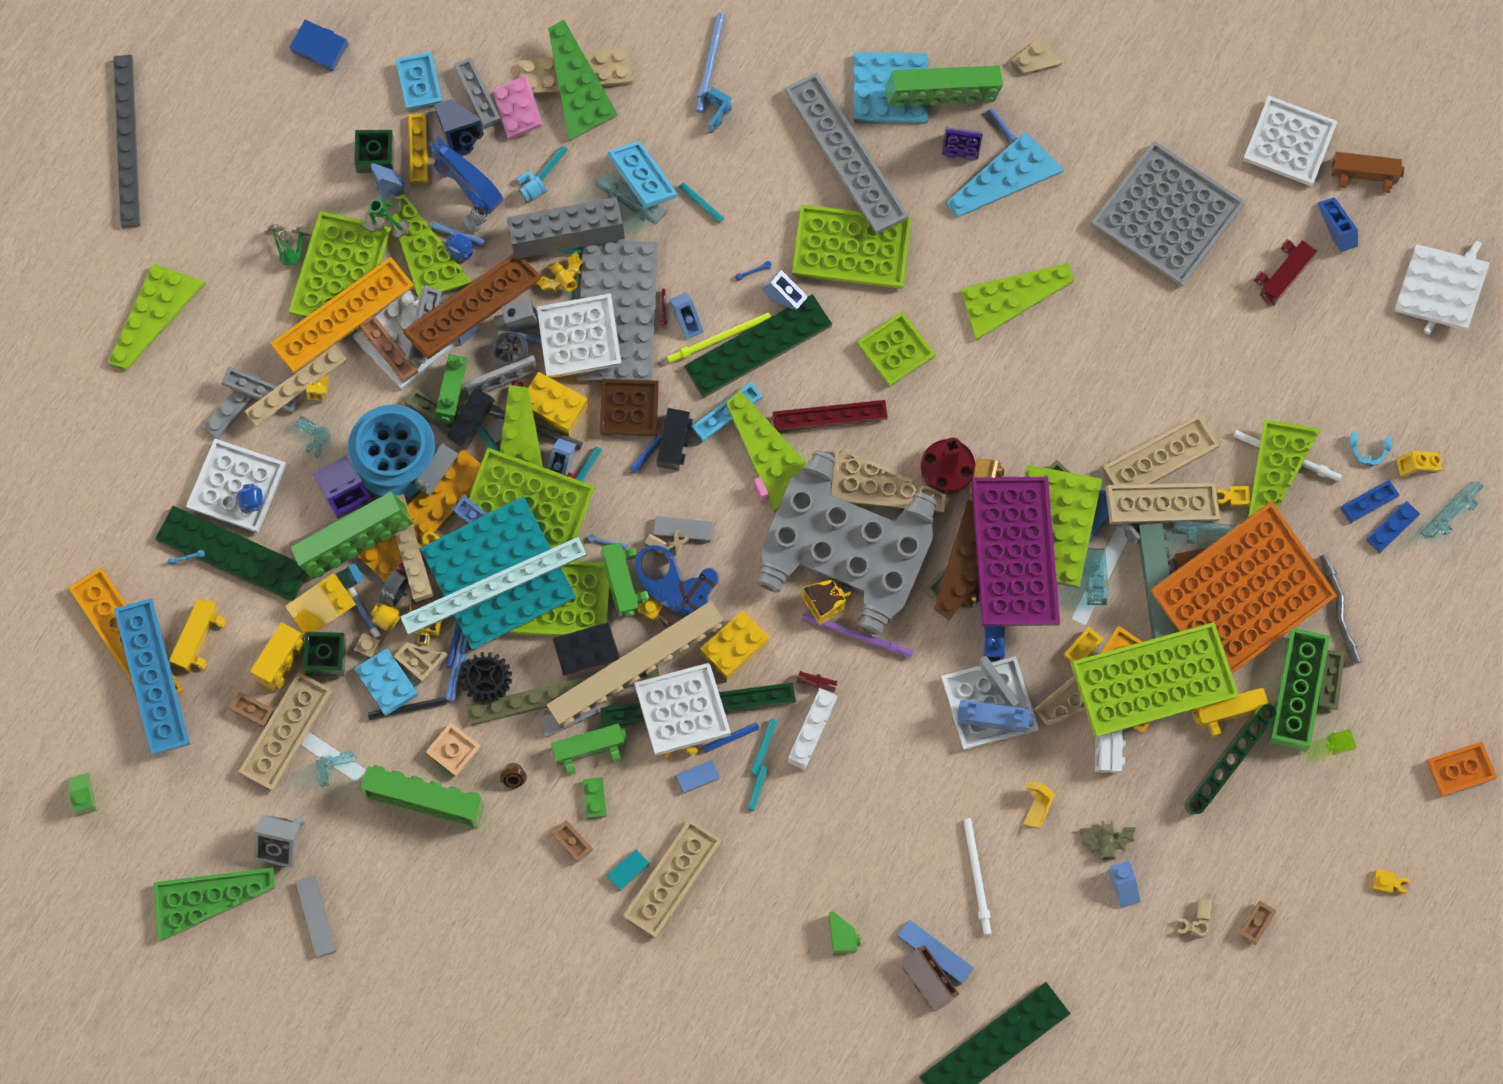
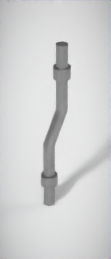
M1327 554L1319 556L1325 569L1323 572L1337 595L1336 622L1344 638L1345 648L1350 652L1356 665L1361 663L1362 660L1356 649L1358 647L1356 641L1352 639L1344 621V594L1336 578L1335 568L1331 566Z

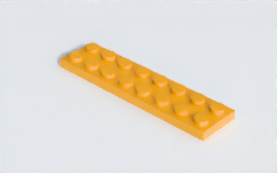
M390 257L270 343V346L294 374L357 329L371 316L378 314L414 288V284Z
M464 449L458 453L457 459L430 497L421 491L408 505L419 543L421 542L420 535L424 530L429 529L435 534L455 513L452 509L463 495L468 499L470 497L481 464ZM395 534L390 539L381 541L374 548L365 550L358 556V559L384 582H386L393 571H397L398 566L403 562Z
M100 567L70 586L69 590L133 685L114 611L115 608L126 606L127 604L103 568ZM173 675L177 694L180 695L184 690Z

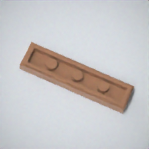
M375 315L359 326L402 383H405L418 373L413 363L405 359V353Z

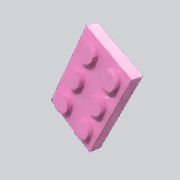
M527 76L520 77L493 89L509 140L543 126Z

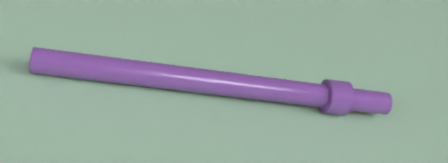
M803 613L801 620L887 649L892 654L896 655L898 653L910 658L913 654V650L899 646V643L893 641L890 643L830 621L819 625L813 615Z

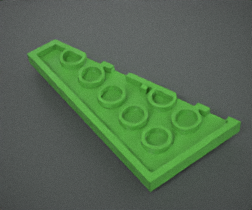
M562 20L549 27L548 31L568 138L571 141L618 116L568 25L565 20Z
M265 868L154 882L158 941L161 942L275 889L274 869Z

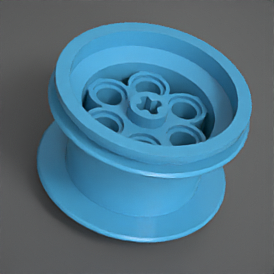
M384 405L365 413L351 430L348 439V454L352 466L366 490L379 498L392 491L396 496L404 494L405 499L421 492L413 484L428 468L434 454L437 452L434 435L428 422L418 412L401 405ZM403 434L408 436L405 440L398 439ZM382 435L389 436L386 440L379 439ZM411 450L417 451L413 456L408 455V452ZM372 451L379 452L376 456L369 455ZM395 453H397V457L394 456L393 458H391V454L394 455ZM382 466L388 467L387 471H381L379 469ZM401 466H407L406 468L398 470Z

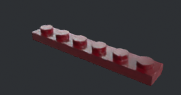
M885 400L773 411L772 413L774 428L777 431L888 419Z

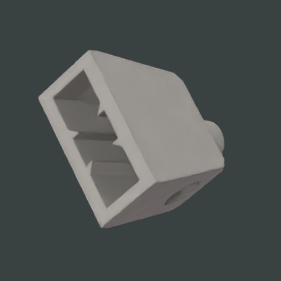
M530 298L504 305L502 307L503 314L494 316L496 327L506 325L512 332L539 327L537 308Z

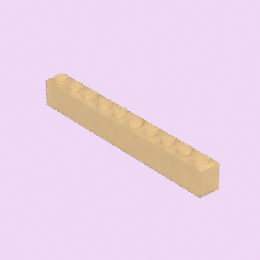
M711 600L548 703V710L559 727L561 725L568 726L575 721L573 718L577 715L583 716L590 712V707L594 704L598 706L608 700L606 697L610 694L617 695L623 691L624 685L628 683L634 684L641 679L639 676L643 673L650 674L657 669L656 665L663 662L665 664L672 660V655L679 651L681 654L690 648L689 644L692 642L698 643L705 639L706 633L718 631L723 627L721 625L724 622L723 617Z

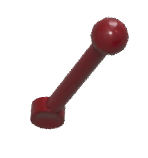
M662 288V319L660 320L662 326L667 324L665 319V288Z

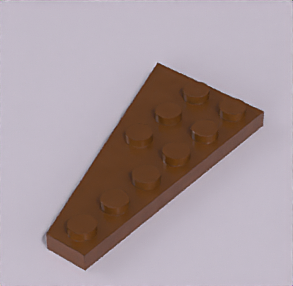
M969 499L964 507L960 526L934 606V610L948 621L979 582L973 502Z

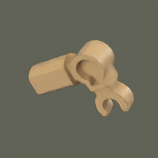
M677 530L674 534V542H671L668 547L665 541L650 534L644 546L659 545L666 547L673 553L675 560H677L683 549L681 546L688 542L689 536L686 535L683 540H680L678 536L681 531ZM655 549V550H654L655 552H657V553H659V554H663V553H664L663 551L658 550V549Z
M1198 899L1196 919L1199 922L1193 921L1189 923L1188 920L1181 918L1178 923L1185 924L1186 928L1183 930L1178 929L1177 933L1183 935L1190 932L1191 935H1197L1200 938L1206 937L1210 929L1207 921H1210L1212 900Z

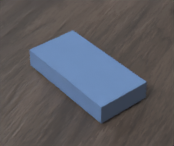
M712 760L676 775L683 794L720 779Z

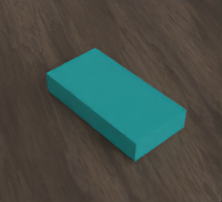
M635 849L607 877L621 891L649 865V862Z

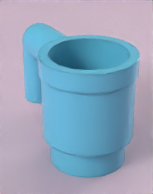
M527 171L516 178L519 184L529 180L528 183L523 185V188L519 189L526 202L534 200L547 192L540 178L531 171Z

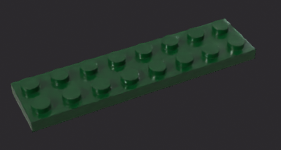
M811 294L798 309L794 310L789 307L689 362L684 365V369L701 396L705 398L832 327V323L815 296Z
M172 506L155 537L157 542L186 555L203 550L205 552L204 557L194 558L291 602L296 598L308 575L298 566L297 561L175 506Z
M1045 982L919 1076V1079L923 1084H979L1071 1013L1049 984Z

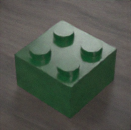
M355 130L354 164L357 173H372L370 165L373 163L394 170L393 130Z
M305 632L303 671L306 676L345 675L347 639L344 633Z

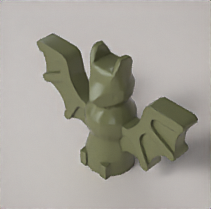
M1111 820V824H1104V821H1102V838L1099 840L1095 837L1091 828H1080V833L1083 837L1082 843L1088 844L1091 852L1101 850V859L1106 861L1116 859L1115 850L1121 849L1125 851L1126 845L1134 842L1133 834L1136 831L1135 827H1124L1120 837L1115 839L1113 837V820Z

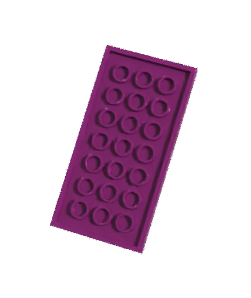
M972 477L971 487L982 627L1059 626L1060 614L1048 477Z

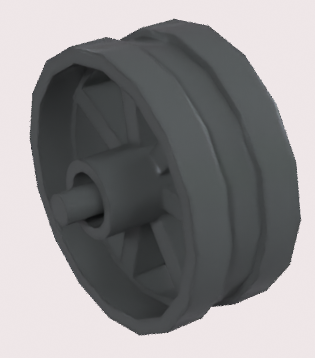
M504 331L494 339L492 353L499 363L510 365L527 357L528 343L521 334ZM513 335L511 342L509 343L507 336ZM518 337L521 343L514 345ZM504 340L505 344L500 346L501 341ZM519 347H522L521 353H518ZM499 349L504 351L501 355H499ZM508 354V362L503 361L502 359ZM513 354L518 356V358L514 361Z
M393 571L386 582L381 583L383 588L379 601L395 607L402 596L407 594L405 593L408 584L407 576Z

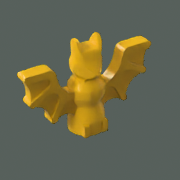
M575 252L567 258L569 262L567 270L555 260L556 263L548 266V268L556 278L549 279L542 276L535 285L541 287L543 292L549 289L556 292L562 286L570 293L577 288V281L573 277L581 274L579 267L583 263L579 259L578 253Z

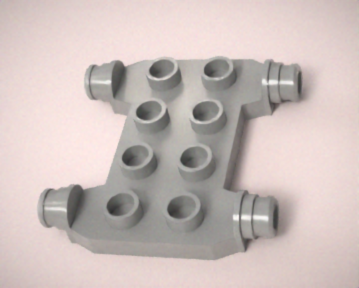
M818 450L814 451L807 465H804L803 469L791 478L761 547V576L758 578L757 583L768 591L780 592L782 583L789 580L796 570L802 566L839 584L848 585L849 588L864 594L862 620L859 622V627L868 633L881 635L883 627L903 610L933 539V510L937 502L926 494L915 493L912 502H909L908 507H905L904 511L895 521L882 517L830 495L832 468L836 460L828 453Z

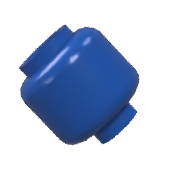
M462 234L451 235L445 243L446 251L458 262L464 259L468 260L473 254L472 242Z
M254 484L243 485V489L237 492L239 507L245 510V512L259 511L260 507L264 504L262 489L254 487Z

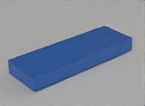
M1388 480L1344 504L1340 509L1351 524L1393 501L1400 495L1391 481Z

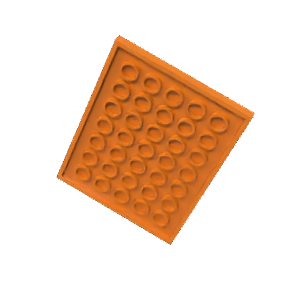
M1272 501L1268 502L1149 590L1178 632L1215 622L1232 674L1287 634L1291 628H1295L1337 596Z

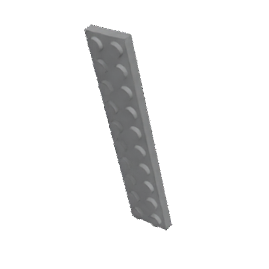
M818 73L785 87V93L874 233L877 235L907 220L909 215Z

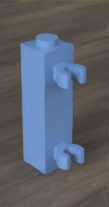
M960 700L957 723L1027 733L1028 728L1033 725V716L1030 715L1031 709Z

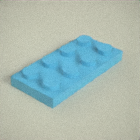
M640 141L608 151L607 156L644 208L677 197V192Z

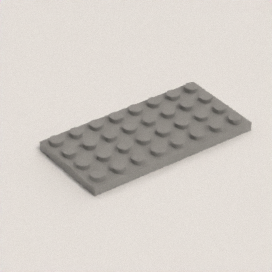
M616 240L583 247L580 299L611 293L622 366L577 373V382H602V379L652 380L657 241Z

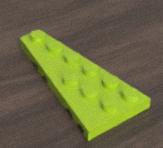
M406 195L397 196L396 199L401 201L399 205L401 210L397 214L394 213L392 218L398 223L402 219H406L410 223L409 232L399 238L418 298H420L422 286L440 290L442 294L471 284V279L464 273L454 258L451 257V254L446 251L444 244L419 215Z
M152 264L110 357L109 364L128 371L147 346L151 345L157 335L163 332L177 317L187 302L195 297L196 292L206 285L205 281Z
M739 391L726 402V406L747 449L758 478L761 477L771 507L775 512L780 506L791 478L799 473L807 463L750 400Z

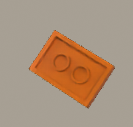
M1483 742L1427 760L1441 797L1497 778Z

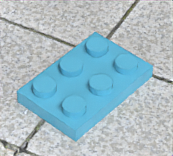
M432 52L395 59L407 111L434 106V104L443 102Z
M388 648L354 668L385 716L418 696V692Z

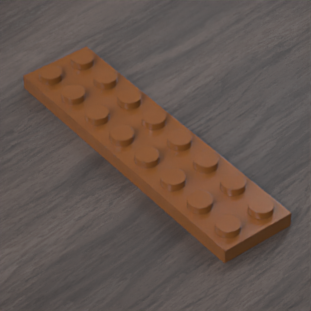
M512 254L404 329L403 334L427 359H430L500 310L504 305H507L530 289L542 276L524 258L515 259L514 254Z

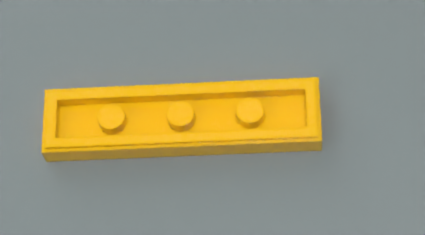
M408 114L410 184H429L427 114Z

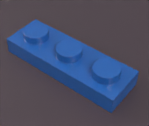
M1406 501L1366 541L1381 553L1419 517L1420 513Z

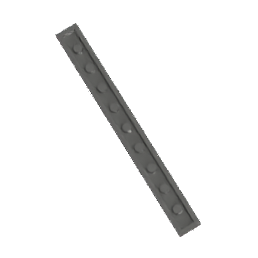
M120 55L113 56L120 222L121 227L124 228L141 225L133 56Z

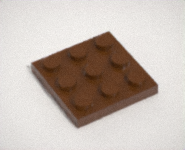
M602 379L600 435L656 437L659 381Z

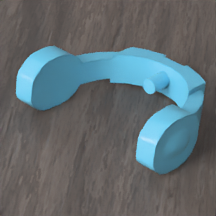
M1351 432L1350 447H1352L1353 453L1360 464L1378 465L1385 458L1387 452L1391 450L1392 436H1386L1381 457L1371 460V456H1368V460H1366L1357 450V432Z

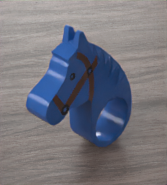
M437 136L435 138L437 145L432 142L429 144L432 148L431 153L435 158L433 166L436 171L444 178L454 179L476 206L482 207L488 214H491L503 202L502 194L479 169L452 150Z
M659 545L645 547L639 552L635 561L636 572L644 588L661 604L685 616H688L709 602V595L720 580L719 573L715 569L706 568L701 571L698 578H690L683 581L673 553L666 547ZM651 550H661L669 559L670 567L664 579L653 580L643 572L642 560Z

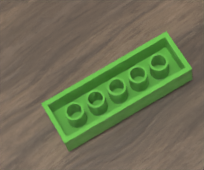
M1000 65L892 70L885 89L888 106L896 108L903 107L904 105L918 107L925 104H930V106H937L939 104L955 105L957 103L973 104L975 102L987 104L995 101L1003 87Z
M391 491L293 545L291 549L298 566L314 579L323 576L325 572L341 566L343 562L356 558L363 551L374 548L381 541L390 539L392 535L405 531L414 523L406 505Z
M1291 628L1289 631L1274 706L1277 715L1271 723L1268 744L1303 752L1309 749L1330 636Z
M378 765L367 767L361 785L364 797L478 828L484 809V804L479 794L470 791L466 794L453 786H449V788L441 787L442 784L435 781H430V783L423 782V779L420 777L411 776L409 778L404 776L402 772L395 770L391 773Z

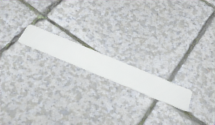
M1117 526L1072 617L1073 620L1081 624H1087L1128 540L1121 526Z
M310 732L301 745L356 782L365 772L363 767Z

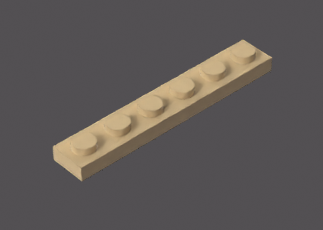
M336 345L332 346L246 409L244 413L257 427L305 392L307 385L320 381L347 361V358Z
M404 494L398 495L397 497L408 509ZM412 524L405 531L396 533L395 536L415 602L434 595Z

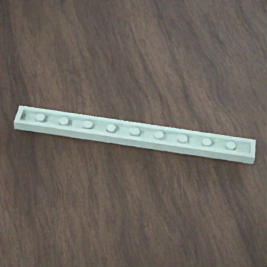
M579 537L400 617L408 635H411L586 556V552Z

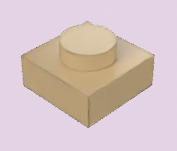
M362 633L354 651L365 657L372 658L381 641Z

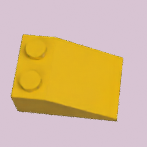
M333 573L285 607L305 635V632H317L356 604L335 573Z

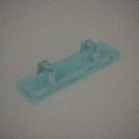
M608 171L596 181L595 186L606 192L608 198L617 197L619 202L638 213V218L642 221L647 219L656 225L666 215L667 209L659 204L643 208V205L628 184Z
M1480 481L1470 482L1420 532L1424 538H1434L1439 532L1443 536L1449 535L1453 529L1448 523L1464 507L1468 510H1474L1478 506L1473 497L1484 487Z
M1174 521L1171 526V534L1187 535V544H1195L1196 536L1222 537L1237 525Z

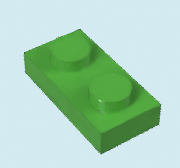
M602 777L583 779L587 819L607 817Z

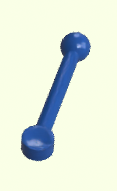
M766 261L760 267L742 274L737 273L735 278L739 281L742 277L762 269H770L772 264Z

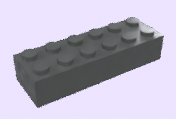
M617 197L507 217L515 259L625 239Z

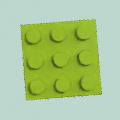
M903 311L857 341L858 347L889 387L936 356L935 352Z

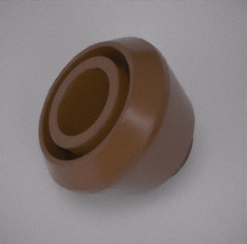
M517 763L507 764L500 774L501 783L509 788H518L527 780L524 769Z

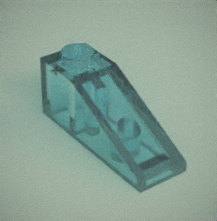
M1088 548L1086 554L1087 605H1107L1109 586L1106 552L1102 548Z

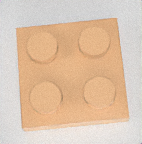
M450 722L429 747L426 754L457 777L481 749V746Z

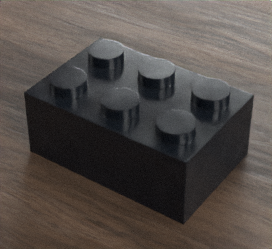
M610 621L552 638L563 676L620 659Z

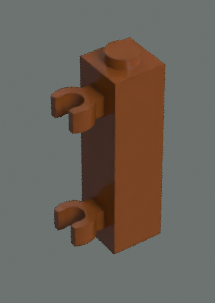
M1335 152L1332 159L1331 176L1339 177L1338 187L1346 188L1348 178L1383 182L1382 192L1390 193L1393 183H1398L1400 177L1404 175L1402 159Z

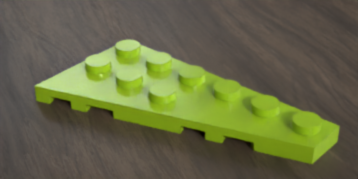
M1069 263L961 288V294L975 341L1029 310L1033 305L1044 301L1045 298L1053 293L1055 294L1072 284L1074 278Z
M509 385L500 452L543 467L529 388Z
M1264 419L1248 517L1270 501L1275 504L1277 509L1279 508L1321 430L1320 428Z

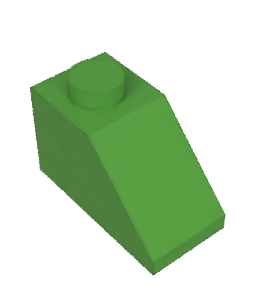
M89 773L70 777L69 793L73 811L76 815L79 816L97 811Z
M834 911L829 912L833 955L857 952V947L861 946L860 935H856L855 928Z

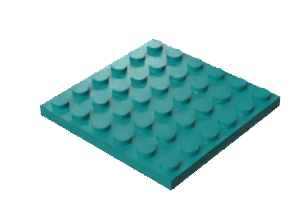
M524 496L420 548L444 597L551 549ZM560 567L454 616L473 651L576 599V596Z

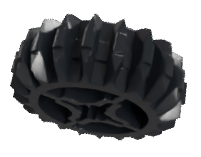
M481 652L480 658L474 654V661L467 659L469 666L463 665L464 671L460 672V676L463 677L460 680V683L464 685L462 687L463 691H468L467 697L473 696V701L475 702L480 698L482 704L485 699H488L489 703H492L491 698L499 701L498 695L506 696L503 690L509 691L510 686L507 684H512V679L508 678L512 676V671H508L510 665L505 664L506 660L504 658L499 660V654H496L494 658H492V652H489L487 657H485L484 652ZM485 664L493 665L487 669L481 667V665ZM498 670L502 673V680L499 685L494 680ZM473 671L479 676L474 686L470 682ZM482 675H489L490 680L486 681L485 679L483 681ZM484 687H490L492 689L490 691H480Z

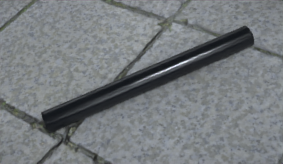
M445 697L403 705L386 716L382 710L368 712L369 720L442 706L446 705Z

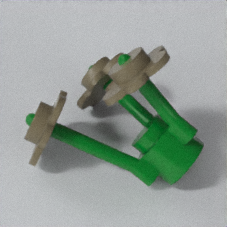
M389 195L387 199L383 200L379 197L370 202L369 210L367 211L370 216L366 217L364 228L370 230L371 233L383 230L385 220L381 217L385 216L394 224L391 234L401 238L409 232L410 223L406 219H402L398 223L391 217L394 213L400 212L401 208L399 205L401 201L396 199L395 195Z
M278 224L268 226V230L264 231L265 235H274L282 264L296 265L297 260L301 259L300 251L303 236H312V234L307 232L308 229L303 226L297 227L296 230L292 229L291 231L284 232L280 231L285 230V227ZM298 234L299 238L295 253L294 249H289L288 239H294ZM280 240H284L285 250H282Z

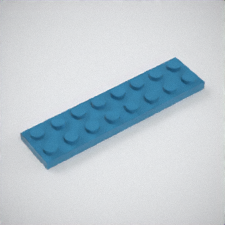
M150 598L115 608L114 611L151 755L154 756L190 745L153 599Z

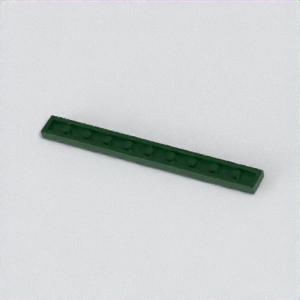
M793 682L719 692L724 712L796 703ZM640 702L600 708L602 728L618 723L620 726L645 723Z

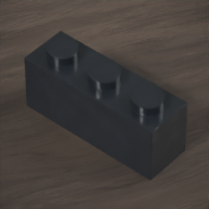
M474 388L449 431L447 438L468 449L495 399Z
M672 408L667 409L657 456V467L679 471L680 465H684L686 454H683V450L689 444L687 431L692 429L693 424L690 412Z

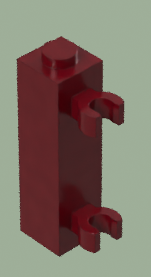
M1285 240L1280 249L1290 255L1270 279L1262 271L1256 275L1254 281L1263 286L1259 295L1266 303H1271L1275 306L1314 259L1317 250L1303 240L1297 247L1290 240Z

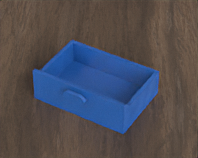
M305 19L289 48L291 52L334 71L349 43L346 38Z

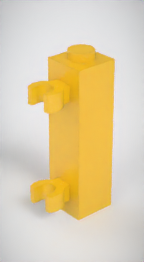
M197 599L170 657L169 662L172 667L190 673L193 665L205 670L208 663L205 659L197 656L212 624L224 628L227 623L226 618L217 615L218 609L213 601Z
M1264 688L1241 693L1233 699L1194 709L1193 719L1196 724H1199L1200 728L1209 726L1210 735L1212 738H1215L1221 734L1218 723L1251 715L1259 705L1269 703Z

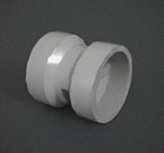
M474 206L470 214L464 218L463 223L469 230L478 232L482 227V223H485L489 218V215L482 207Z

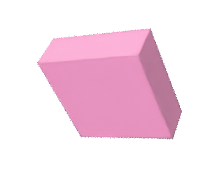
M761 477L754 479V488L760 501L768 500V492Z

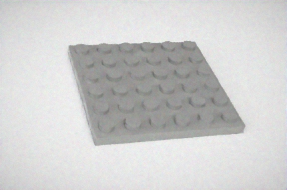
M1153 141L1093 219L1091 226L1183 287L1245 205V201L1156 141Z

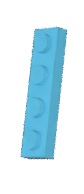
M752 382L739 390L753 405L763 398V395ZM733 396L692 425L693 431L703 442L733 421L726 406V402Z

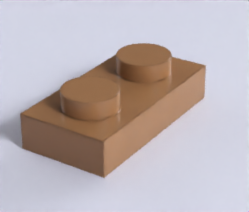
M241 692L238 693L230 707L231 711L264 728L274 712L273 708Z
M567 820L552 832L557 841L578 863L593 851V848Z
M1259 900L1238 935L1256 945L1276 910Z

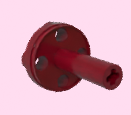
M951 437L939 440L926 449L921 459L920 473L927 486L946 495H953L962 492L971 484L976 463L971 450L961 443L959 439ZM932 458L935 462L930 464L925 459ZM967 471L970 473V476L964 477L961 472ZM938 481H943L946 484V486L939 487L936 483Z

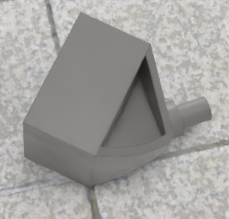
M262 815L255 830L254 860L292 868L299 852L300 825L304 824L303 817L287 819Z

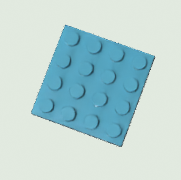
M854 52V122L927 123L928 104L918 107L904 105L899 108L888 106L885 89L892 70L927 69V53Z

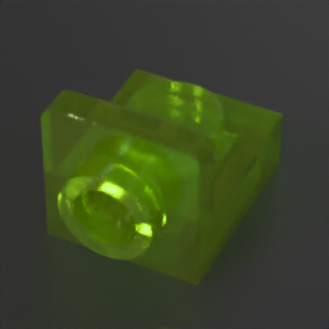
M1350 729L1338 733L1332 732L1327 736L1326 745L1333 755L1356 749Z

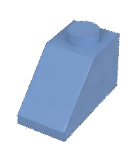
M782 271L771 276L761 288L773 302L794 310L798 309L807 298Z
M686 292L669 299L673 314L686 339L704 332L694 303Z
M559 438L552 447L547 469L567 476L577 444Z
M1130 861L1111 866L1108 873L1120 907L1124 908L1139 903L1137 882Z

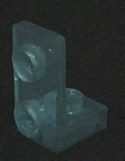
M342 752L339 754L340 756L332 757L331 755H325L320 757L319 760H315L320 786H329V780L332 779L330 768L327 767L356 762V755L351 752Z

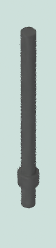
M493 404L489 410V415L505 419V411ZM536 424V432L556 440L560 438L577 444L576 448L581 450L583 442Z

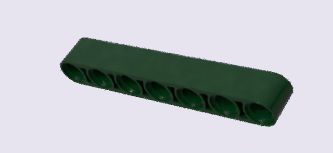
M1262 704L1254 710L1186 799L1185 810L1188 813L1201 814L1205 811L1275 719L1277 711L1273 705ZM1265 707L1268 708L1270 712V715L1267 718H1265L1262 715V710ZM1252 723L1258 726V731L1255 734L1250 730ZM1241 738L1246 741L1244 749H1241L1238 744ZM1230 753L1235 758L1232 764L1227 762V756ZM1217 769H1220L1223 773L1220 780L1215 777ZM1205 785H1209L1211 788L1209 795H1205L1203 792ZM1194 800L1199 802V808L1196 811L1191 807V803Z

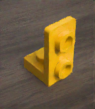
M329 374L317 383L307 385L306 394L308 400L326 401Z
M1410 451L1396 459L1400 477H1406L1418 470H1443L1438 452Z
M1028 780L1025 787L1032 792L1031 795L1035 799L1024 824L1040 828L1056 794L1043 783Z

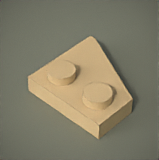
M1038 38L1016 56L1011 64L1025 76L1036 71H1045L1049 67H1060L1062 61Z
M408 642L394 655V659L422 683L448 657L446 652L434 651L430 648L419 647Z

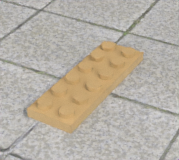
M628 48L583 53L602 87L633 84ZM553 57L519 61L521 77H528L534 96L560 93Z
M1199 414L1102 467V470L1112 485L1153 484L1214 451L1220 445Z
M1215 483L1107 485L1105 487L1110 524L1214 522L1220 520Z
M298 672L240 768L239 774L274 792L333 690Z
M689 818L623 917L656 939L722 843V839Z

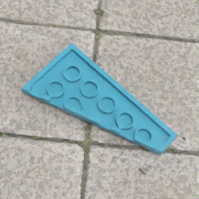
M1025 131L948 200L946 205L958 217H961L984 205L994 203L1000 198L1010 196L1040 181H1045L1051 176L1064 172V169Z

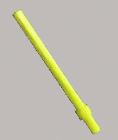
M768 312L690 347L680 348V351L667 356V360L669 363H672L681 358L686 359L692 353L758 325L770 318L771 315Z

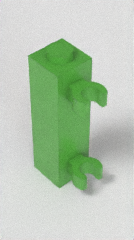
M453 354L448 355L436 409V422L445 425H453L455 422L467 368V357Z
M621 542L602 546L600 553L617 616H623L624 618L632 617L637 613L638 603L648 602L649 599L647 591L635 594L626 560L635 559L637 556L636 548L623 551Z
M618 723L552 742L551 746L557 766L565 764L569 776L576 773L573 764L575 760L610 751L613 763L621 761L618 748L625 746L624 740H627L625 729H620Z

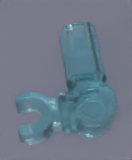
M301 415L295 427L311 436L315 435L313 443L307 445L306 452L309 453L312 448H316L314 456L317 458L321 454L320 448L330 440L331 434L326 427H318V424Z

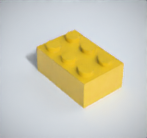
M538 372L528 387L534 418L569 437L588 407V398Z
M742 610L700 648V655L727 682L769 644V636Z
M282 622L280 623L250 670L255 682L273 692H276L278 688L280 689L283 686L285 676L294 669L295 660L298 655L301 656L304 653L305 641L300 632Z

